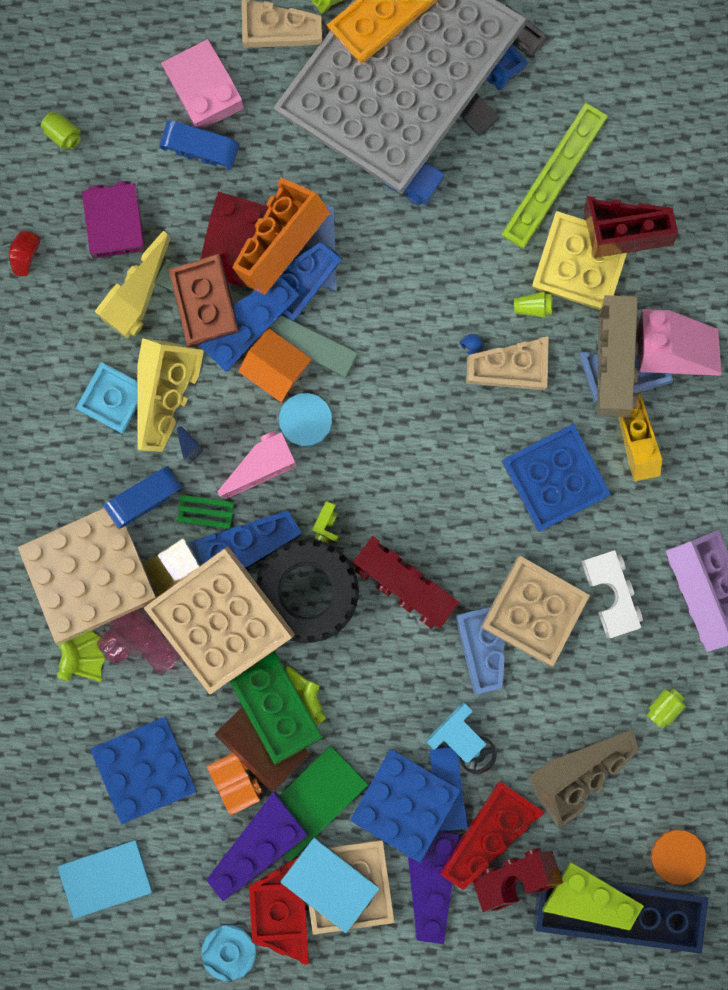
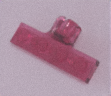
M138 609L111 621V628L97 641L99 650L106 653L105 657L112 663L121 664L132 652L138 651L161 676L181 658L172 645Z

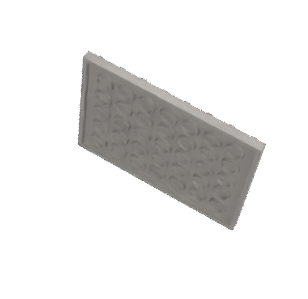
M438 0L362 65L329 32L273 109L275 113L403 194L527 24L526 18L496 0Z

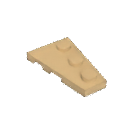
M242 0L243 48L320 45L322 43L321 16L293 8L283 9L267 1L260 3L253 0Z

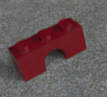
M541 848L532 849L525 852V858L520 860L519 858H512L504 861V867L500 869L493 867L484 870L482 876L473 881L482 912L499 911L518 903L516 884L519 879L524 885L526 894L542 893L563 884L553 851H541Z

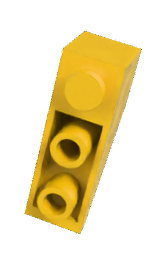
M641 393L637 394V408L632 410L630 417H618L634 482L661 476L662 457Z

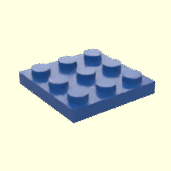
M574 423L501 461L538 532L611 495Z
M166 716L90 749L121 825L197 792Z
M390 749L350 821L417 862L422 863L462 790Z

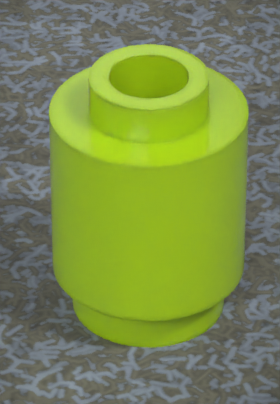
M52 111L41 122L44 134L62 150L73 149L80 142V129L61 113L57 114Z
M673 688L670 692L664 689L649 706L650 711L646 716L662 729L666 725L670 726L686 707L682 703L685 698Z

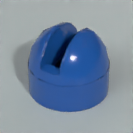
M469 334L459 341L464 350L466 347L470 350L467 352L469 355L479 353L483 347L480 336L476 334Z

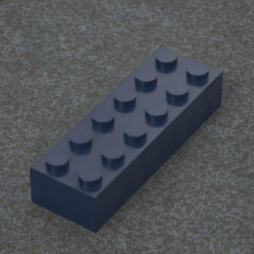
M601 879L644 906L630 930L543 912L542 909L554 888L537 893L533 927L537 932L702 954L708 897L703 893Z

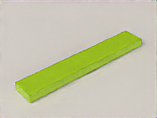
M587 102L584 104L501 236L520 248H525L608 118V115Z

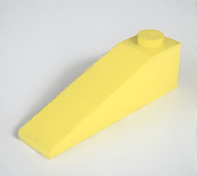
M142 338L137 364L139 450L163 452L176 425V421L172 416L179 405L185 406L188 398L183 396L188 383L195 384L199 377L204 353L203 349Z

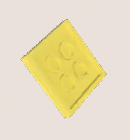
M556 211L531 288L600 310L604 295L614 296L627 253L594 258L586 220Z

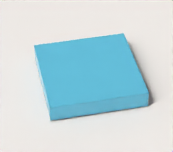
M101 362L75 409L124 434L138 408V381Z

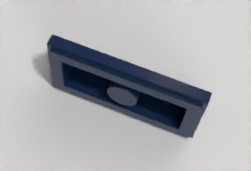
M179 426L177 433L183 459L190 464L203 452V448L182 426Z

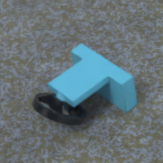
M463 702L425 741L434 750L445 741L460 756V763L464 769L472 774H482L494 765L497 758V750L488 738L478 736L464 722L473 711ZM484 741L488 742L491 747L483 748L486 745ZM492 753L490 762L485 767L476 770L477 763L482 762L486 754ZM471 761V767L469 769L465 765V762L468 764Z

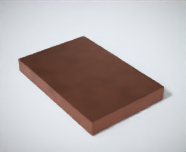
M217 254L169 269L188 347L240 332L221 255Z
M243 707L214 734L272 793L310 754L304 749L274 765Z

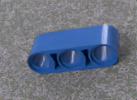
M170 120L166 123L159 144V148L164 151L170 149L176 151L177 155L190 159L193 156L201 159V162L216 167L217 164L227 167L226 170H232L240 146L237 141L231 138Z
M166 466L112 498L103 507L116 527L121 529L170 499L169 496L176 491L178 493L182 491L183 487L169 466Z

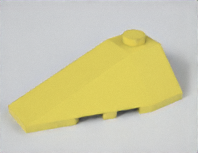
M165 231L143 253L141 265L132 266L127 271L125 283L122 286L116 284L95 310L102 321L127 339L131 335L136 336L144 325L141 321L144 319L155 281L159 275L170 242V237Z

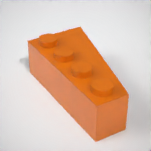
M282 177L277 184L279 190L275 196L269 198L266 204L268 210L263 219L259 218L254 226L256 232L253 238L247 239L232 267L248 287L264 295L331 213L317 193Z

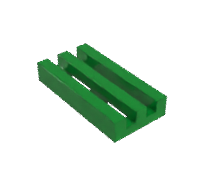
M180 495L177 522L230 529L234 502ZM187 501L228 507V511L222 512L187 507L185 504ZM184 512L226 518V523L184 517Z

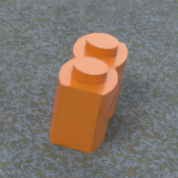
M233 753L207 766L209 774L230 816L262 800L260 794L263 793V789L258 779L252 780L248 768Z

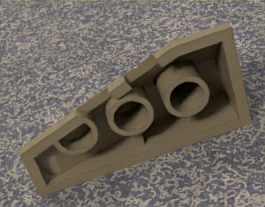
M629 730L557 758L542 768L537 769L534 774L529 776L536 797L559 829L581 814L587 807L582 801L592 790L599 794L604 789L602 784L608 773L617 774L637 753L638 746L635 734Z

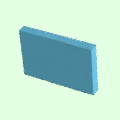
M315 837L281 880L284 886L345 933L348 932L380 889V887Z
M137 840L57 866L74 919L153 892Z

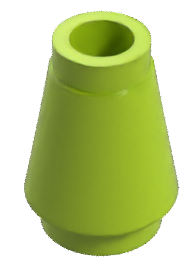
M544 291L514 298V313L546 318V315L553 314L552 294H545Z

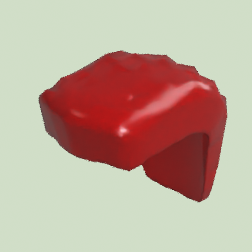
M20 231L10 246V266L12 272L18 276H28L32 259L40 246V236L32 231Z

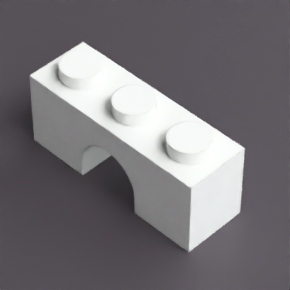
M614 550L581 561L590 587L606 584L615 593L614 604L609 609L598 612L606 637L613 638L640 629V622L643 621V617L639 607H634L631 596L634 595V590L629 580L625 581L622 571L626 568L621 554L617 555Z

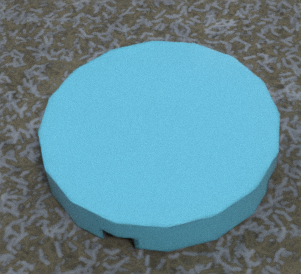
M310 393L297 394L289 398L282 406L279 414V426L284 437L291 443L299 446H314L322 442L329 434L332 425V414L327 403L319 396Z
M222 925L214 929L205 938L202 946V960L206 970L213 977L223 981L244 977L251 970L256 958V946L252 942V936L243 928L235 925Z

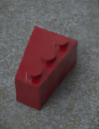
M587 196L584 213L594 258L674 245L678 229L673 208L638 203V205L621 203V200L614 199L612 202L597 200L596 197Z

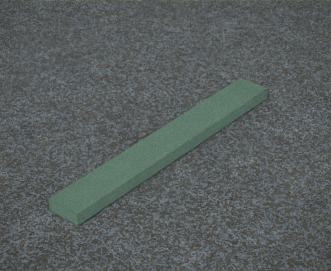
M167 259L155 283L174 292L169 269L181 265ZM230 290L233 305L245 298ZM282 315L269 327L311 357V361L345 378L357 356L356 352Z

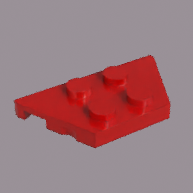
M298 856L249 885L251 932L253 943L273 949L278 954L287 955L307 965L309 964L305 901L281 883L283 877L299 858Z

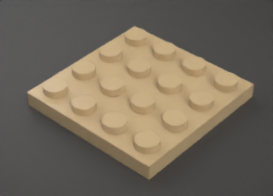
M104 508L18 547L47 624L57 645L142 608L157 598L127 525L118 529Z
M229 546L144 607L209 694L218 690L295 635Z

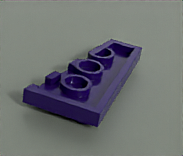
M276 791L271 794L206 879L222 901L230 897L309 834Z
M439 831L422 863L408 856L417 941L444 944L452 883L439 873L458 845L459 834Z

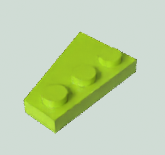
M570 861L561 876L563 884L554 888L542 910L543 912L630 930L644 906Z

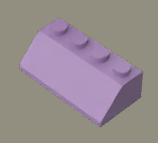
M716 530L666 551L669 564L675 573L679 589L684 595L689 607L690 616L695 622L699 638L704 644L706 652L728 646V550L720 531Z

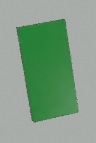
M272 651L229 681L274 765L323 739L275 651Z
M331 745L279 795L309 833L304 839L283 854L289 861L294 859L314 837L368 786V783Z

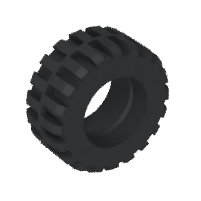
M314 539L294 540L286 545H281L265 559L262 568L259 569L257 574V585L295 634L290 641L313 643L334 636L348 624L358 604L359 584L352 564L340 550L324 541ZM300 566L318 567L329 576L332 582V600L329 606L316 616L302 617L296 615L287 608L283 601V582L292 570Z

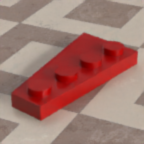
M497 782L439 874L461 890H465L489 867V864L498 855H501L518 836H521L528 829V826L536 819H539L545 812L502 782Z

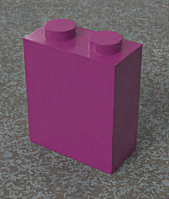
M121 181L115 183V186L105 188L104 185H92L88 187V190L82 191L89 252L93 259L146 251L139 195L135 183L131 184L129 181Z

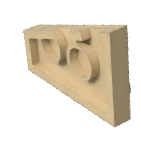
M549 336L530 342L517 343L505 348H496L469 355L467 357L466 384L545 390L548 378Z

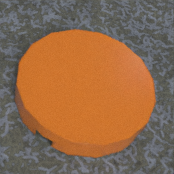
M673 829L664 832L658 837L651 849V862L655 872L663 880L675 885H685L693 882L702 874L706 865V852L703 843L694 834L686 830Z

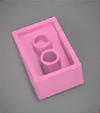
M208 39L161 63L195 128L203 130L244 109L237 89Z
M642 309L638 326L640 372L721 376L719 333L717 328L670 310Z
M273 431L260 437L262 442L257 443L217 491L223 500L297 467L282 433L276 434Z

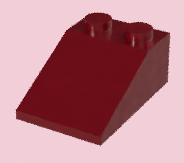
M218 191L210 215L200 260L217 254L221 255L228 283L248 288L232 267L247 239L253 238L256 232L254 226L259 218L263 219L268 206Z

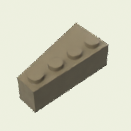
M604 295L599 312L597 416L630 417L632 410L637 408L638 395L633 392L634 383H637L638 367H634L635 357L638 356L636 332H638L639 316H637L638 297Z

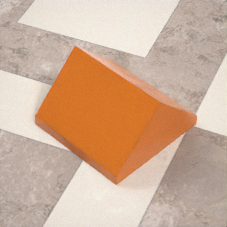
M268 328L248 351L238 372L282 403L312 358Z

